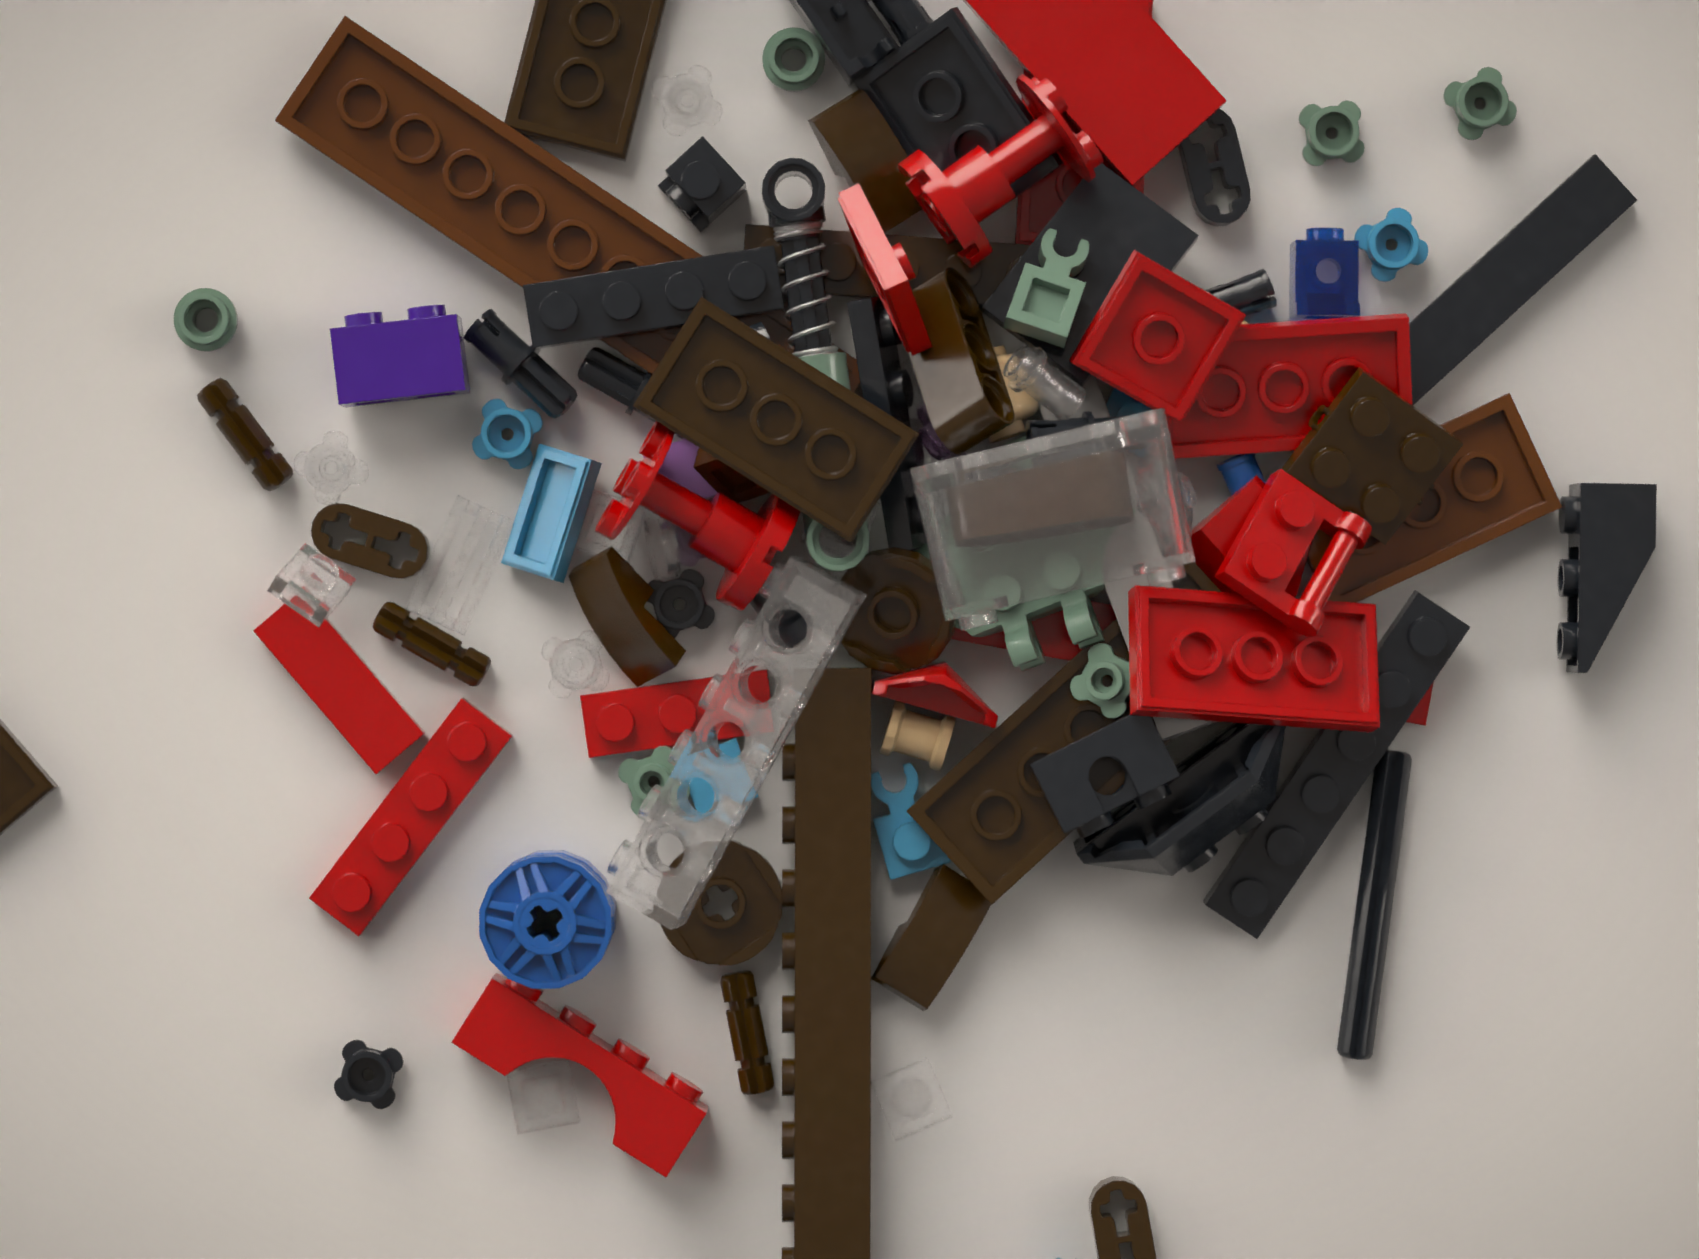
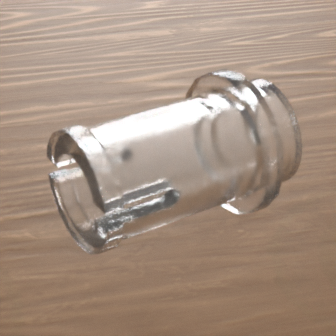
M1028 345L1021 346L1011 355L1004 367L1003 375L1009 379V388L1016 393L1024 390L1051 411L1058 420L1070 418L1076 413L1085 399L1086 389L1073 382L1047 361V353L1040 347L1032 349Z

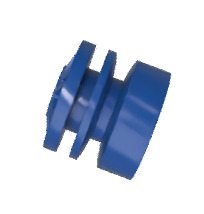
M538 850L513 861L489 885L479 909V937L489 960L508 979L532 989H559L583 979L602 960L616 929V900L606 877L587 859L565 850ZM540 905L546 912L557 908L561 912L563 917L556 925L560 933L559 935L553 937L548 930H543L537 934L532 929L531 924L538 917L534 907Z

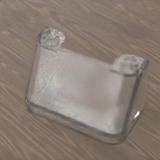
M1164 408L958 456L909 470L944 620L958 619L961 631L998 622L996 609L1146 574L1149 586L1184 578L1186 573L1183 564L1196 561L1171 434Z

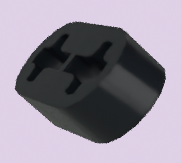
M1219 109L1207 120L1210 128H1221L1223 132V137L1214 143L1217 161L1208 163L1203 144H1192L1189 137L1178 146L1196 215L1207 224L1227 226L1237 221L1247 211L1251 198L1250 186L1236 128L1231 117ZM1219 170L1224 188H1235L1238 194V198L1229 204L1228 214H1221L1217 205L1207 206L1204 200V196L1213 190L1214 184L1211 171Z

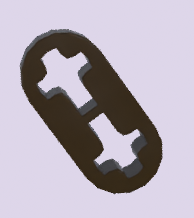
M342 503L328 505L317 513L312 522L311 536L313 543L322 554L331 559L388 577L406 579L416 576L425 568L430 558L431 548L429 541L421 529L410 523L353 505ZM342 513L351 516L349 526L352 529L368 534L365 545L344 541L340 550L331 547L333 537L324 533L327 521L338 522ZM404 532L411 535L409 545L418 549V556L415 561L404 560L401 568L396 569L391 566L393 556L387 552L374 549L377 537L389 541H398L401 533Z
M1111 1176L1101 1180L1093 1188L1089 1197V1213L1097 1258L1121 1259L1119 1243L1130 1242L1131 1252L1135 1259H1156L1147 1203L1140 1188L1133 1181L1125 1177ZM1120 1190L1126 1200H1135V1207L1125 1210L1127 1231L1117 1232L1115 1221L1111 1214L1100 1212V1205L1110 1202L1111 1191Z

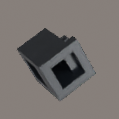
M703 136L665 170L667 177L658 185L663 193L700 233L747 191L746 182Z

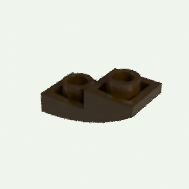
M858 89L808 120L834 174L844 177L849 187L860 184L884 233L922 210L905 184L912 178L904 177L897 168L898 164L908 156L890 126L864 90Z
M612 546L572 569L568 577L584 615L609 655L636 687L677 666L686 650L644 607L654 590Z
M943 864L935 868L908 921L899 925L871 979L920 1010H927L972 941L991 903L970 880Z

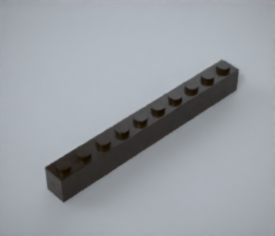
M795 667V680H783L782 718H795V743H782V781H795V806H782V844H795V869H782V907H795V932H782V970H795V995H782V1033H795V1058H782V1096H795L794 1121H782V1159H794V1184H782V1222H794V1247H782V1259H870L871 668Z

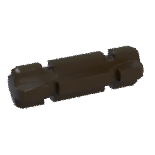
M222 378L212 381L197 394L199 403L209 416L217 417L219 421L216 423V426L245 465L252 464L255 468L251 473L263 489L273 491L279 488L292 477L293 469L281 453H274L272 450L275 446L248 408L243 404L239 406L236 402L239 396L228 381Z
M386 602L381 607L372 626L375 632L392 642L397 638L402 641L401 647L443 671H446L448 668L453 670V676L469 686H478L491 665V660L488 656L472 647H469L468 650L461 647L462 641L420 617H417L416 620L409 617L410 611L394 602Z
M747 970L725 974L721 977L720 985L724 1003L729 1002L730 1007L729 1010H726L735 1061H740L741 1068L737 1069L741 1091L744 1095H755L773 1089L774 1079L771 1063H766L765 1056L768 1055V1047L759 1004H754L753 997L757 996L754 975L751 971Z

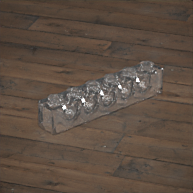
M790 557L786 565L780 562L775 564L760 590V596L767 599L755 621L750 618L745 619L730 644L729 651L736 656L724 677L717 673L711 679L700 698L698 706L706 710L694 732L686 729L680 735L669 755L668 762L675 767L664 787L658 784L654 785L643 801L637 817L645 822L634 842L632 843L627 839L624 840L615 852L607 869V872L614 876L606 891L608 894L670 930L685 925L867 595L866 593L802 557ZM790 610L800 613L807 624L806 636L796 647L786 644L781 639L778 631L781 617ZM758 666L769 669L776 680L775 693L767 702L755 699L748 688V678L751 672ZM726 722L738 725L745 735L744 749L736 758L723 753L718 745V732ZM696 777L706 780L714 791V803L706 813L697 811L688 801V786ZM664 833L676 836L683 845L684 856L676 868L665 865L658 856L657 844Z

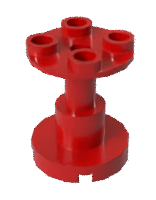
M1022 74L1016 79L1019 92L1036 120L989 154L978 145L941 172L936 164L924 152L918 149L897 166L900 174L904 177L912 178L905 184L946 243L950 244L957 239L964 249L957 256L970 268L993 251L979 223L1015 197L1014 191L1010 186L1012 183L1056 151L1088 182L1096 177L1094 169L1104 162L1100 151L1091 138L1084 131L1075 134L1061 116L1063 112L1068 110V106L1057 88L1047 78L1039 81L1036 77L1030 79Z
M656 421L639 450V453L645 456L643 461L637 462L630 458L612 490L621 495L622 498L620 501L614 498L611 500L603 512L595 532L611 541L614 540L625 528L638 506L644 507L691 534L688 548L725 568L716 592V600L726 606L730 605L742 611L754 599L774 567L769 564L777 550L783 552L797 523L800 511L774 494H771L758 513L720 492L709 501L659 473L658 471L669 451L675 432Z

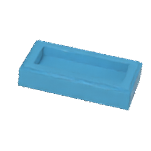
M539 443L501 563L564 583L602 463Z

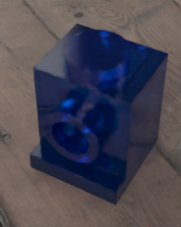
M1342 228L1306 229V240H1295L1290 244L1289 319L1312 320L1360 316V303H1358L1359 240H1344V229ZM1328 260L1336 265L1338 276L1334 283H1324L1317 277L1316 267L1320 261Z

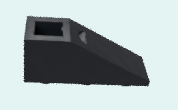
M1577 483L1569 485V496H1562L1560 499L1562 508L1559 509L1558 513L1559 530L1561 534H1568V559H1561L1559 562L1557 583L1559 596L1567 597V622H1559L1556 644L1558 659L1566 660V672L1588 673L1656 548L1657 484Z

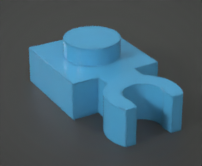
M910 762L903 764L907 780L904 788L898 792H890L884 788L879 771L871 773L872 790L880 801L888 804L890 811L889 814L873 818L890 880L951 863L950 858L907 812L915 803L913 796L918 789L919 783L918 774Z

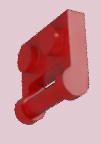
M1279 469L1269 476L1214 577L1291 630L1304 636L1313 637L1316 636L1325 620V614L1322 612L1355 549H1362L1372 532V527L1364 518L1351 512L1342 511L1284 470ZM1320 529L1332 537V540L1300 599H1296L1285 592L1315 534Z

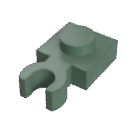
M1050 228L1044 234L1039 248L1038 260L1041 267L1025 262L1003 328L1064 348L1086 282L1072 277L1078 275L1085 266L1089 253V241L1081 239L1076 253L1070 257H1063L1058 255L1053 249L1057 230Z

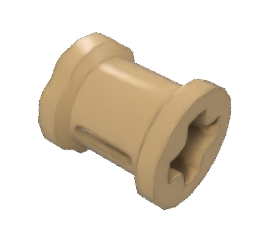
M895 700L879 753L889 756L895 751L928 761L930 769L940 772L956 718L945 716L943 720H938L906 710L905 703Z

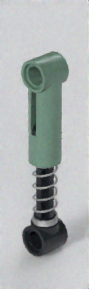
M787 158L778 161L768 169L762 183V200L768 214L769 228L775 231L773 234L776 236L774 240L781 244L783 258L777 265L785 272L786 284L780 291L788 296L789 310L785 313L784 317L791 321L792 336L787 342L794 346L795 353H792L793 355L851 390L846 353L838 352L839 348L832 345L830 327L836 322L829 320L827 301L832 296L825 292L823 277L829 272L827 269L822 268L820 250L824 249L826 245L819 243V238L822 237L821 233L824 231L821 229L823 227L822 222L826 221L824 209L825 183L821 172L814 164L802 158ZM791 176L806 180L812 190L809 202L798 209H788L782 206L775 195L778 184L783 179ZM802 513L806 546L810 557L818 566L828 571L842 572L855 567L864 559L869 549L870 540L867 519L856 535V546L853 552L843 558H832L824 553L819 544V535L825 526Z

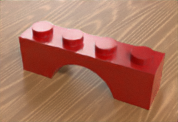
M496 973L451 1043L504 1076L527 1062L541 1058H563L588 1068L605 1085L613 1102L615 1132L612 1144L666 1178L707 1114L708 1106L699 1101L704 1092L695 1084L674 1072H671L666 1080L645 1067L650 1057L630 1043L618 1038L615 1045L612 1046L592 1033L597 1024L568 1005H565L561 1012L553 1009L539 1000L544 992L542 989H532Z

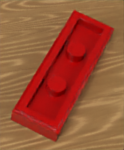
M300 590L253 630L375 774L381 772L425 734L419 724L304 590Z

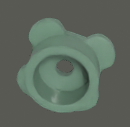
M1484 67L1478 71L1476 77L1464 83L1458 81L1451 82L1444 90L1443 99L1445 104L1454 108L1459 119L1458 133L1467 140L1480 138L1485 129L1496 124L1507 126L1516 117V105L1509 101L1508 93L1502 84V75L1495 68ZM1475 99H1484L1486 102L1485 108L1477 109L1474 105Z
M1345 100L1338 106H1328L1325 108H1320L1316 104H1309L1302 109L1299 114V123L1305 128L1307 143L1302 150V156L1308 164L1321 166L1326 160L1340 158L1347 163H1353L1363 155L1364 143L1358 139V120L1361 117V111L1354 102ZM1328 128L1336 129L1337 137L1335 139H1329L1326 136Z
M1095 644L1088 651L1089 662L1082 674L1075 676L1071 680V693L1077 700H1089L1101 707L1102 714L1105 717L1119 718L1126 713L1128 708L1127 702L1130 700L1129 662L1124 658L1116 656L1109 644ZM1105 675H1110L1113 678V683L1109 687H1105L1102 683Z
M659 746L654 749L650 756L640 760L628 758L621 763L618 776L622 782L628 784L633 797L631 809L636 815L648 818L654 815L659 807L670 803L679 806L688 800L690 786L686 781H683L682 772L677 764L678 756L672 748ZM651 776L659 778L660 785L658 787L650 786L649 778Z

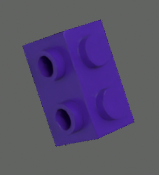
M445 305L407 309L408 320L383 322L382 312H367L344 316L345 327L330 328L338 404L348 408L469 394L470 386L462 318L457 314L446 315Z

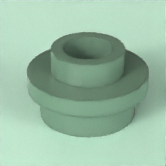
M786 28L775 33L766 43L762 56L763 68L766 76L775 86L786 91H802L814 85L821 77L825 66V52L821 42L811 32L802 28ZM796 49L805 55L806 63L801 70L789 71L783 66L781 59L788 50Z
M199 288L187 293L179 301L174 312V327L177 335L187 346L199 351L208 352L224 347L233 338L238 325V315L233 302L225 294L211 288ZM203 309H213L218 317L216 327L209 332H201L196 325L198 313Z

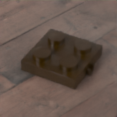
M1359 367L1330 406L1321 405L1314 412L1309 420V427L1312 429L1286 461L1282 469L1342 511L1351 512L1364 518L1372 527L1370 535L1386 545L1417 504L1419 506L1422 504V497L1428 489L1433 490L1435 487L1433 483L1460 450L1463 443L1456 436ZM1325 414L1324 419L1318 424L1320 417Z

